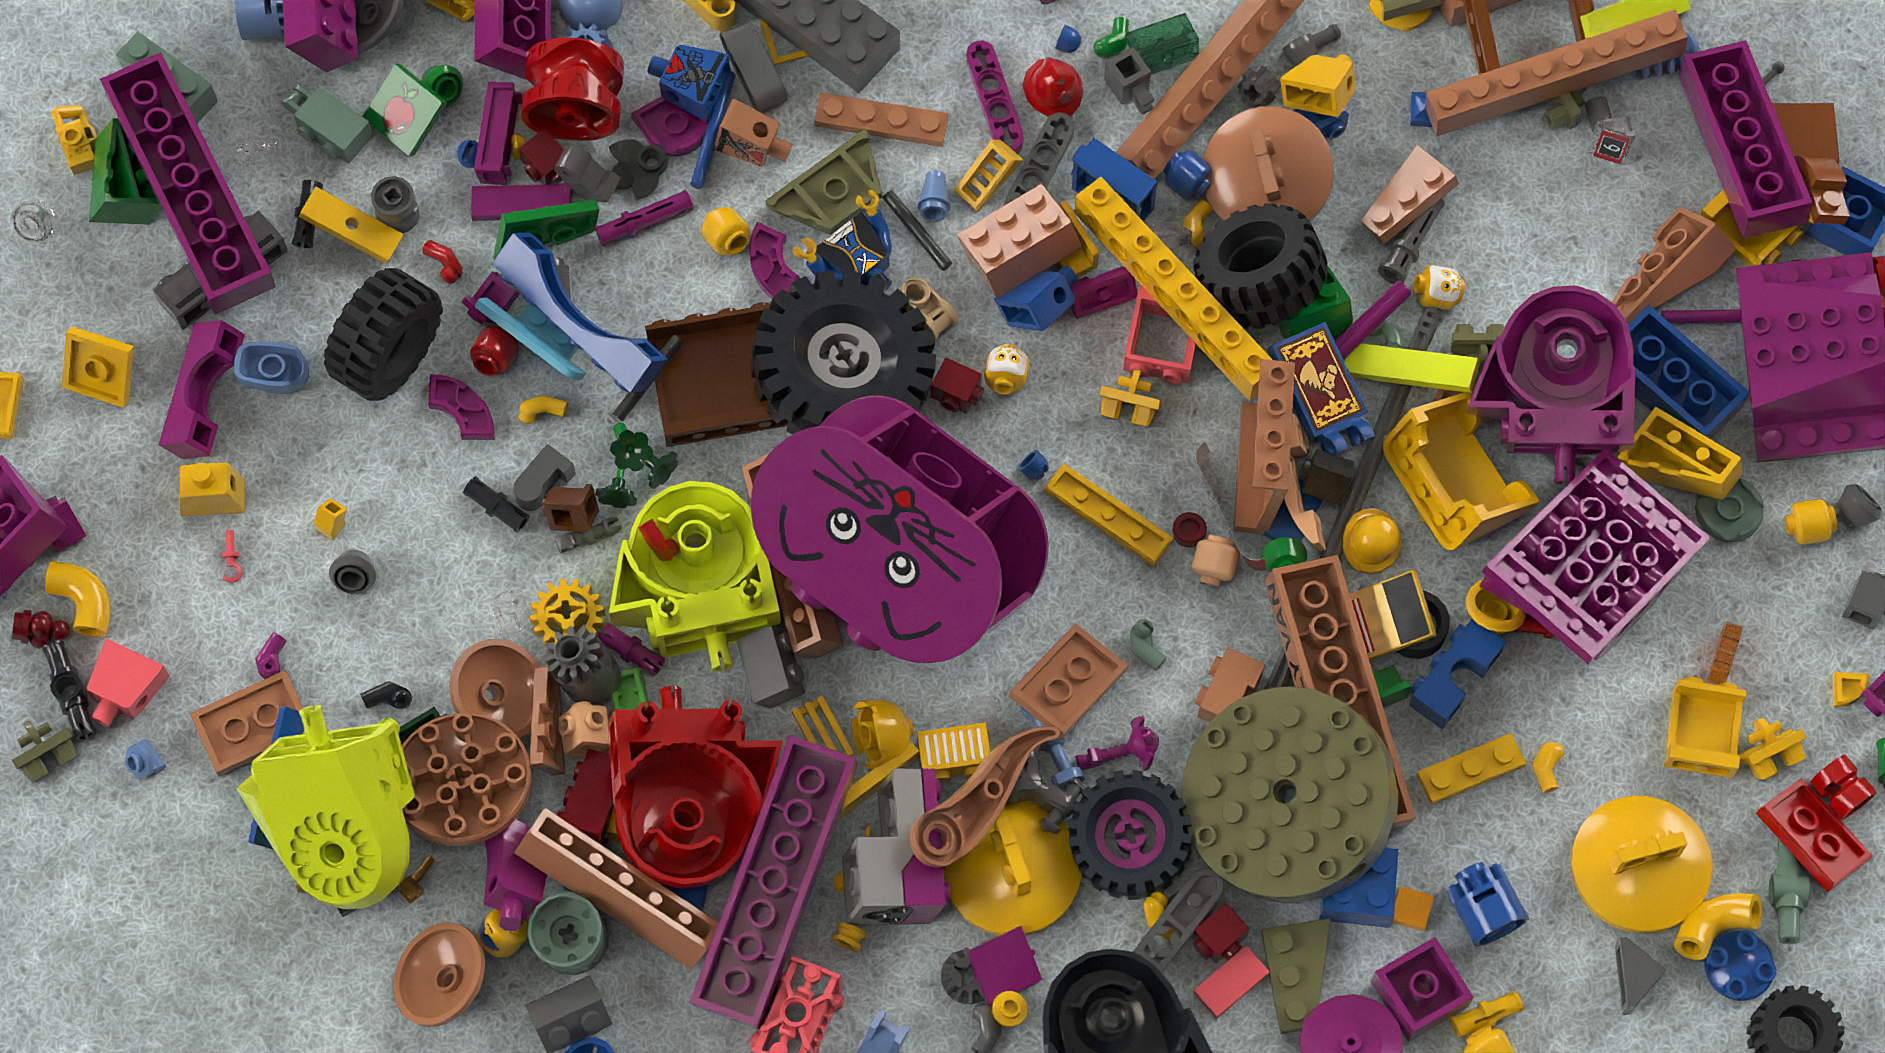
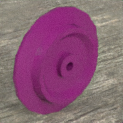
M1356 994L1334 996L1317 1005L1304 1020L1299 1037L1301 1053H1402L1403 1050L1401 1027L1391 1011L1375 999Z

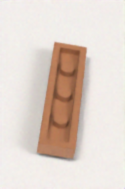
M820 92L814 126L859 133L865 129L868 135L943 147L948 113Z

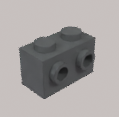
M769 625L736 640L754 704L770 709L805 694L802 684L804 674L801 667L796 663L787 630Z
M591 975L525 1004L546 1053L563 1049L580 1039L596 1034L602 1029L613 1025Z

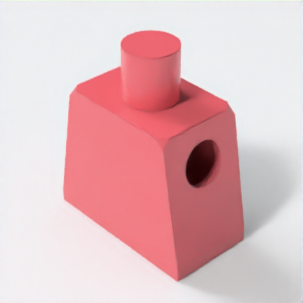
M106 638L87 685V691L92 699L99 702L91 719L107 728L110 727L118 712L135 719L168 680L169 674L164 665Z

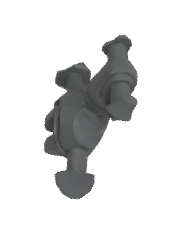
M1044 743L1038 746L1028 757L1006 803L1012 805L1021 801L1038 802L1039 808L1049 812L1046 818L1038 821L1042 826L1043 832L1057 834L1060 832L1058 824L1062 819L1072 815L1075 800L1086 787L1079 778L1069 779V786L1065 792L1054 784L1050 786L1042 783L1039 772L1040 761L1036 757L1039 751H1046L1051 746L1048 743Z

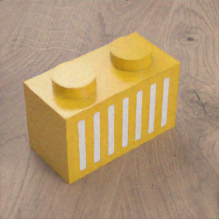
M986 722L917 732L921 770L934 769L935 780H939L940 784L949 782L951 777L965 775V778L969 779L979 764L990 753Z

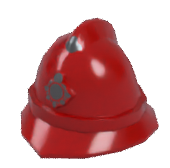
M1051 57L1038 59L1026 71L1022 85L1026 100L1036 111L1048 117L1054 113H1064L1071 117L1080 107L1084 92L1082 79L1073 66Z

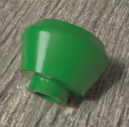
M432 66L421 77V81L448 102L445 108L455 103L462 93L463 78L461 73L453 66Z
M1279 537L1264 547L1261 559L1264 558L1266 562L1264 568L1270 573L1275 568L1306 562L1307 549L1301 541L1295 538Z

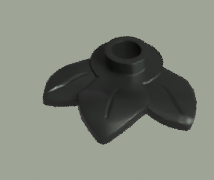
M634 139L622 140L610 145L609 150L619 162L611 170L621 178L616 188H632L637 199L652 194L657 188L658 176L663 174L668 166V157L665 151L654 145L644 147ZM649 159H656L658 161L655 166L646 165Z

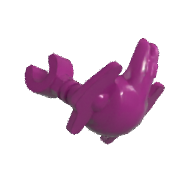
M1144 716L1136 717L1130 722L1132 732L1127 744L1122 743L1120 746L1115 745L1113 748L1108 747V749L1089 748L1087 749V755L1075 756L1077 766L1081 770L1098 767L1110 759L1112 761L1115 758L1119 759L1122 756L1126 757L1128 754H1132L1139 758L1138 763L1143 768V771L1149 770L1154 760V753L1158 750L1159 737L1152 729L1144 727Z

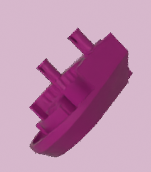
M1556 286L1532 294L1514 311L1501 335L1497 336L1468 404L1467 413L1502 420L1500 443L1507 444V453L1555 454L1554 483L1563 484L1564 470H1566V484H1569L1575 478L1576 455H1599L1605 448L1611 453L1632 450L1634 446L1635 367H1633V344L1626 320L1614 303L1598 292L1580 286ZM1562 345H1570L1575 349L1576 355L1572 358H1563L1557 353V349Z

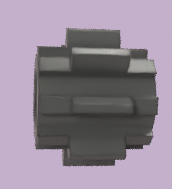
M1263 65L1254 70L1248 68L1242 74L1243 80L1237 85L1239 93L1243 97L1242 101L1251 104L1250 106L1255 108L1264 103L1269 106L1276 98L1275 93L1281 88L1279 80H1276V73L1274 71L1271 72Z

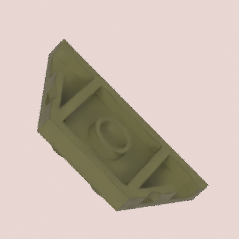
M865 129L766 199V207L769 210L831 235L860 212L866 210L857 206L856 197L858 195L862 197L866 206L871 202L868 190L876 192L879 199H881L882 191L879 178L877 177L868 132Z

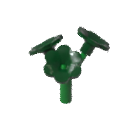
M617 423L613 427L617 440L613 441L610 445V452L615 456L614 462L618 467L617 474L612 479L611 485L605 488H597L595 495L598 497V501L604 505L626 508L627 506H635L637 498L634 497L633 491L625 489L626 480L623 479L625 469L630 468L636 472L643 469L645 464V466L651 469L648 475L649 487L655 489L659 484L663 485L670 478L671 473L678 465V460H676L677 454L674 451L657 458L653 455V450L648 445V436L645 433H633L627 430L624 423Z

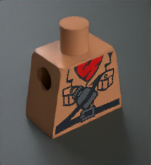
M732 99L720 124L714 150L763 167L768 155L786 162L793 144L776 137L780 125L777 121L736 99Z

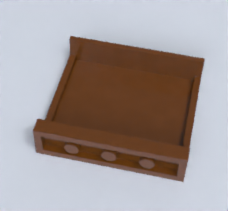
M760 302L753 304L750 308L739 310L725 308L716 314L710 315L691 314L686 316L685 319L675 321L661 319L653 322L652 325L645 326L647 341L659 352L673 334L684 341L676 354L655 379L666 447L788 426L789 421L786 418L776 423L766 412L769 401H759L754 390L756 378H751L750 361L755 333L765 307L770 308L769 303Z

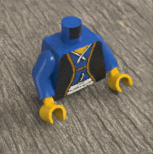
M868 190L871 202L867 206L860 195L856 197L857 206L861 209H866V215L860 212L818 246H816V243L811 238L801 239L807 247L806 253H803L798 246L793 247L794 256L799 259L805 258L807 260V267L815 277L816 273L833 271L835 281H842L845 270L861 273L860 284L867 285L872 276L887 282L885 291L892 284V281L883 272L890 266L889 255L892 252L890 232L881 210L876 209L879 197L873 190Z

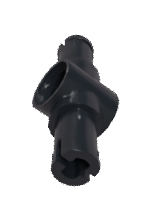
M53 641L56 652L51 648L50 643L42 648L52 672L50 674L51 692L58 701L63 715L68 717L75 741H85L83 729L89 739L97 734L87 710L89 707L88 691L81 681L76 667L71 666L64 641ZM72 685L77 686L73 694L62 696L65 688Z

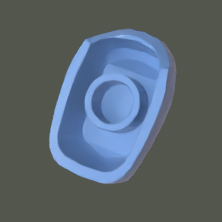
M248 342L241 345L237 350L234 373L239 383L253 389L276 394H290L298 392L305 387L309 378V366L302 352L296 346L281 342Z

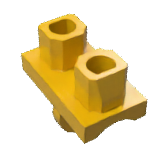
M1134 369L1132 378L1119 375L1117 385L1128 387V392L1102 385L1099 394L1103 397L1101 416L1119 420L1123 403L1135 405L1131 423L1148 428L1154 418L1155 411L1160 410L1162 402L1158 399L1136 394L1137 390L1149 393L1152 383L1140 380L1141 370Z
M1759 718L1753 723L1755 732L1748 735L1747 739L1751 745L1759 741L1761 743L1738 754L1740 755V764L1748 765L1757 780H1764L1778 772L1771 759L1772 755L1779 752L1785 766H1791L1806 759L1800 742L1806 739L1803 729L1796 731L1788 729L1775 736V733L1782 730L1780 722L1775 721L1769 724L1764 718Z

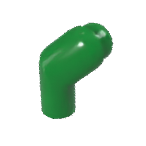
M1114 18L1112 33L1094 43V52L1098 57H1112L1125 50L1129 29V20L1127 18Z

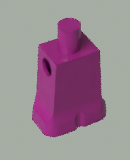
M516 819L505 830L485 840L487 870L484 905L501 911L499 925L507 931L518 930L521 926V920L526 921L533 913L535 907L542 902L547 874L514 853L530 828L527 823Z

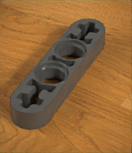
M1054 113L1048 117L1005 199L1004 206L1032 190L1026 188L1023 184V180L1029 176L1039 178L1041 184L1047 189L1073 138L1074 122L1070 116L1064 113ZM1060 124L1065 125V131L1059 133L1055 143L1052 141L1054 127L1057 128ZM1047 149L1054 153L1055 158L1051 162H1041L1036 156L1037 153Z

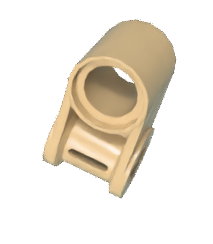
M910 278L902 284L901 292L908 297L913 296L919 299V301L910 299L906 311L908 312L916 307L920 309L926 318L923 331L931 330L934 341L939 338V334L948 326L954 327L959 322L955 309L947 301L943 300L926 281L920 278Z

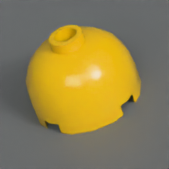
M868 699L858 701L854 705L853 710H859L858 717L851 718L852 739L858 757L861 756L863 751L865 752L869 763L863 765L873 770L877 766L901 755L914 734L913 723L909 717H906L904 711L896 703L885 699Z

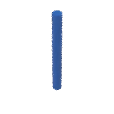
M730 71L712 108L690 183L696 189H702L704 186L719 127L723 120L736 76L732 71Z

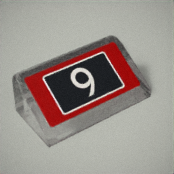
M1629 116L1598 121L1587 149L1588 156L1624 166L1635 140Z

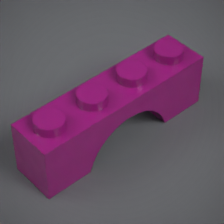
M222 320L194 323L158 444L159 446L182 459L210 456L219 425L212 422L208 415L209 396L218 379L234 366L237 350L243 344L244 333Z

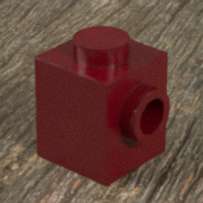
M544 128L519 148L521 161L525 164V172L534 182L539 180L543 185H551L553 182L558 184L563 180L556 173L554 167L564 149Z
M945 357L931 383L930 397L939 401L942 407L951 412L959 410L967 414L971 404L977 406L984 393L985 388L981 386L982 374Z
M1224 903L1194 929L1192 938L1195 942L1193 946L1206 960L1210 957L1216 964L1222 958L1228 961L1243 948L1240 943L1247 938L1250 928L1227 903Z

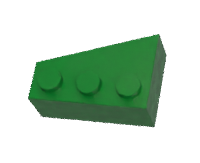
M112 118L96 138L89 222L149 225L162 208L118 119Z

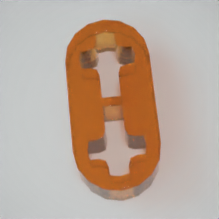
M1725 621L1707 681L1715 684L1726 683L1743 626Z

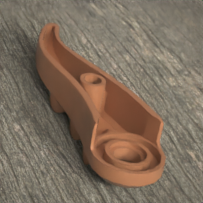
M1043 726L1025 730L1006 739L994 748L961 788L938 806L915 820L911 826L909 839L911 849L916 858L927 866L938 868L948 866L963 855L969 854L997 820L1030 754L1041 744L1056 740L1060 736L1059 729ZM931 830L938 831L943 838V845L940 849L934 848L929 842L928 837Z

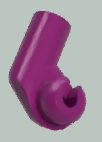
M274 632L255 658L258 673L264 679L280 672L281 667L278 654L287 642L282 636Z

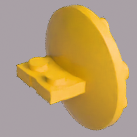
M1649 796L1621 797L1609 801L1596 809L1580 827L1573 842L1570 858L1573 882L1586 906L1607 924L1632 933H1658L1680 925L1684 922L1687 915L1703 902L1712 880L1711 851L1700 827L1687 813L1665 800Z
M1021 801L1012 805L1006 803L997 820L979 844L969 854L963 855L943 869L944 882H948L950 889L949 900L957 912L976 928L997 936L1017 926H1021L1025 936L1040 932L1056 923L1074 902L1079 891L1082 876L1071 853L1068 825L1063 820L1058 824L1060 828L1059 833L1043 832L1042 826L1038 821L1046 818L1049 812L1039 808V804L1031 801Z

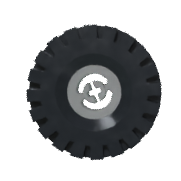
M844 270L842 281H835L833 271L816 273L814 284H811L805 276L791 283L789 293L782 289L772 298L770 308L765 307L758 323L751 351L750 370L751 378H756L754 390L760 402L769 401L766 412L776 423L786 418L789 421L786 431L793 435L801 430L820 426L839 407L852 400L867 396L895 398L920 413L924 401H926L936 368V354H932L935 341L931 330L923 331L926 318L920 309L916 307L908 312L906 311L910 298L898 288L889 296L885 294L887 282L874 276L871 277L866 286L860 284L861 273ZM830 350L827 360L820 358L821 354ZM857 366H862L865 369L861 374L854 376Z

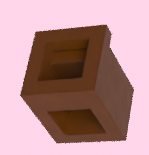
M586 484L584 488L552 487L542 503L543 514L547 517L550 530L588 532L599 513L592 484Z

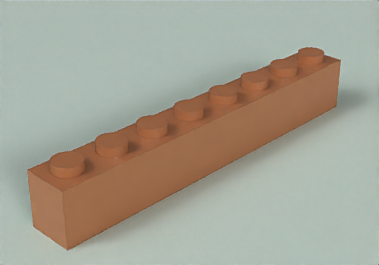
M1244 0L1116 153L1155 179L1173 155L1184 145L1304 0Z
M1676 9L1428 91L1426 92L1425 109L1437 137L1684 55L1687 35Z

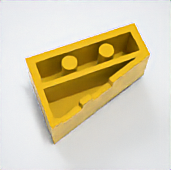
M1657 407L1654 408L1635 433L1632 450L1623 451L1617 457L1644 481L1724 500L1743 474L1741 457Z

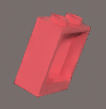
M1139 285L1124 357L1123 371H1128L1133 375L1134 369L1141 370L1140 378L1154 376L1162 378L1165 382L1171 384L1189 383L1196 343L1190 337L1188 339L1184 364L1135 355L1143 313L1172 318L1145 288Z

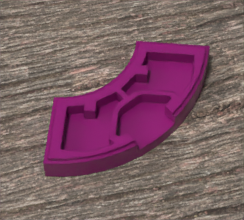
M757 222L750 239V264L759 286L772 299L782 289L789 293L791 283L800 279V276L794 273L784 260L783 247L787 240L786 235Z
M430 374L429 409L440 410L450 415L460 428L461 440H495L494 423L485 402L465 383L448 376Z

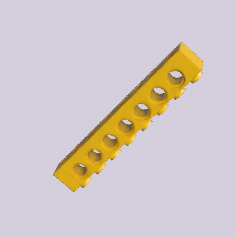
M1099 177L1075 196L1074 213L1249 401L1257 396L1260 360H1272V358L1102 177Z

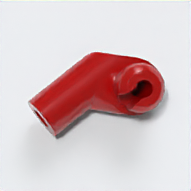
M428 240L423 246V254L441 262L444 268L440 271V276L449 284L455 283L458 277L461 278L463 268L453 250L435 241Z

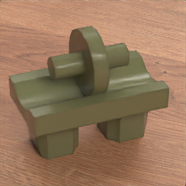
M1587 87L1550 99L1554 106L1546 109L1543 116L1551 130L1567 125L1569 130L1578 126L1576 120L1582 113L1579 107L1586 103L1582 94L1586 91Z
M1457 324L1455 333H1452L1450 352L1458 356L1478 358L1480 362L1478 372L1481 374L1488 354L1497 336L1501 335L1504 325L1491 324L1486 327V333H1474V329L1470 324Z
M29 720L24 723L28 733L18 738L17 741L21 748L32 742L36 746L12 759V762L16 769L21 768L24 774L32 782H35L49 773L40 756L48 751H53L61 766L77 757L74 744L71 741L73 735L68 728H65L47 740L42 741L41 737L52 731L50 725L46 722L35 728Z

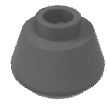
M1851 484L1845 487L1837 503L1840 509L1837 515L1847 526L1852 527L1855 524L1861 528L1880 519L1882 509L1865 489L1858 484Z
M348 550L333 561L329 569V577L333 585L339 590L349 594H359L366 592L374 585L376 571L367 554L359 550Z

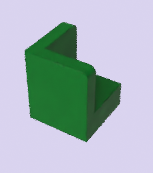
M1394 664L1377 672L1371 667L1383 708L1408 698L1412 686L1409 680L1402 682Z

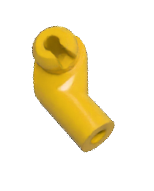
M1200 200L1182 221L1185 239L1197 248L1199 244H1203L1202 240L1206 234L1202 222L1213 211L1211 205L1205 200Z
M539 395L522 401L518 408L520 410L518 418L521 422L527 424L535 422L536 415L542 412L564 418L569 402L547 395Z

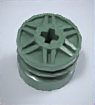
M559 893L549 896L535 907L529 918L527 935L531 948L549 968L560 974L578 975L590 971L601 962L608 949L609 932L605 920L589 900L577 894ZM574 929V932L579 937L577 940H571L569 945H567L563 935L565 933L571 934Z

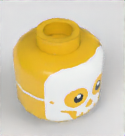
M1428 265L1421 274L1415 276L1413 293L1417 294L1418 302L1423 307H1436L1448 311L1455 304H1459L1462 301L1465 282L1460 278L1457 270L1449 267Z
M1004 344L994 348L989 352L986 359L985 383L990 389L1001 395H1009L1021 391L1025 387L1030 366L1028 356L1019 347L1012 344Z

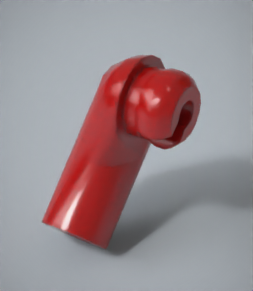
M653 518L638 527L648 546L659 560L670 561L673 559V556L679 553L677 542L671 538L665 540Z

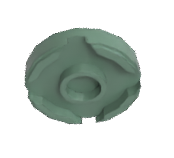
M1739 478L1724 500L1699 494L1695 505L1696 518L1702 529L1714 539L1724 542H1740L1752 536L1762 523L1764 513L1761 495L1753 485Z

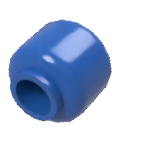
M1191 150L1183 153L1178 151L1163 170V173L1166 174L1165 184L1184 199H1191L1196 194L1202 197L1211 183L1207 179L1211 170L1210 165Z

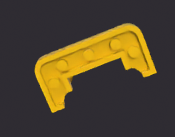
M1467 392L1410 409L1383 442V451L1388 463L1439 543L1447 550H1455L1528 513L1540 502L1526 482L1516 480L1506 485L1473 434L1480 425L1481 416L1467 413L1468 404L1472 397Z

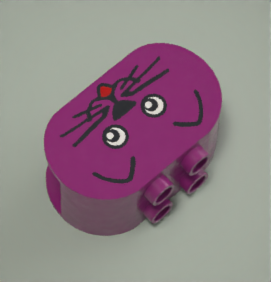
M867 396L844 404L831 413L820 426L801 430L779 443L763 461L754 480L751 493V517L756 537L766 557L778 571L793 581L791 586L792 592L801 602L815 609L829 608L848 623L846 631L850 638L868 650L879 651L883 649L894 657L915 663H937L955 658L966 652L1020 610L1035 594L1045 573L1049 551L1048 533L1044 518L1032 498L915 409L895 398Z

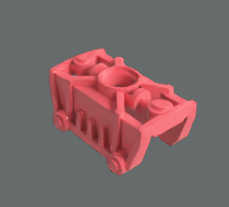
M792 956L786 972L782 971L776 987L778 991L764 1020V1024L761 1026L760 1031H756L755 1034L753 1033L750 1039V1047L752 1048L750 1053H788L787 1043L789 1039H795L798 1031L802 1041L799 1053H817L834 1012H838L843 1007L845 1000H843L844 996L841 995V975ZM799 966L804 967L805 983L803 987H797L793 995L792 989L797 980ZM823 976L830 977L824 994L812 1000L814 995L810 991L812 985L817 984ZM799 1004L806 1009V1016L802 1021L791 1022L788 1020L786 1010L791 1005ZM781 1026L778 1031L782 1036L780 1042L773 1044L768 1052H766L775 1029Z

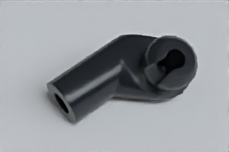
M391 681L360 693L367 709L381 702L397 709H405L412 701V695L407 688Z

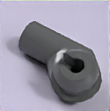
M979 1003L974 1007L972 1016L979 1022L981 1033L971 1047V1050L975 1053H989L1000 1037L1002 1028L1001 1024L993 1017L992 1005Z

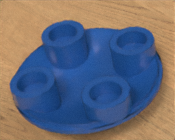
M1750 930L1731 931L1720 935L1712 942L1709 953L1704 960L1705 973L1712 987L1718 993L1731 1000L1748 1001L1759 997L1769 988L1776 976V967L1771 951Z

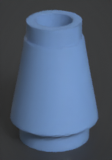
M932 170L926 173L918 209L924 219L940 221L947 216L951 207L945 174L938 170Z

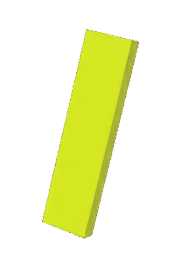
M1621 0L1580 16L1585 38L1587 39L1676 9L1677 14L1690 10L1691 6L1689 0Z
M1362 343L1345 359V364L1352 378L1472 393L1480 366L1478 358Z

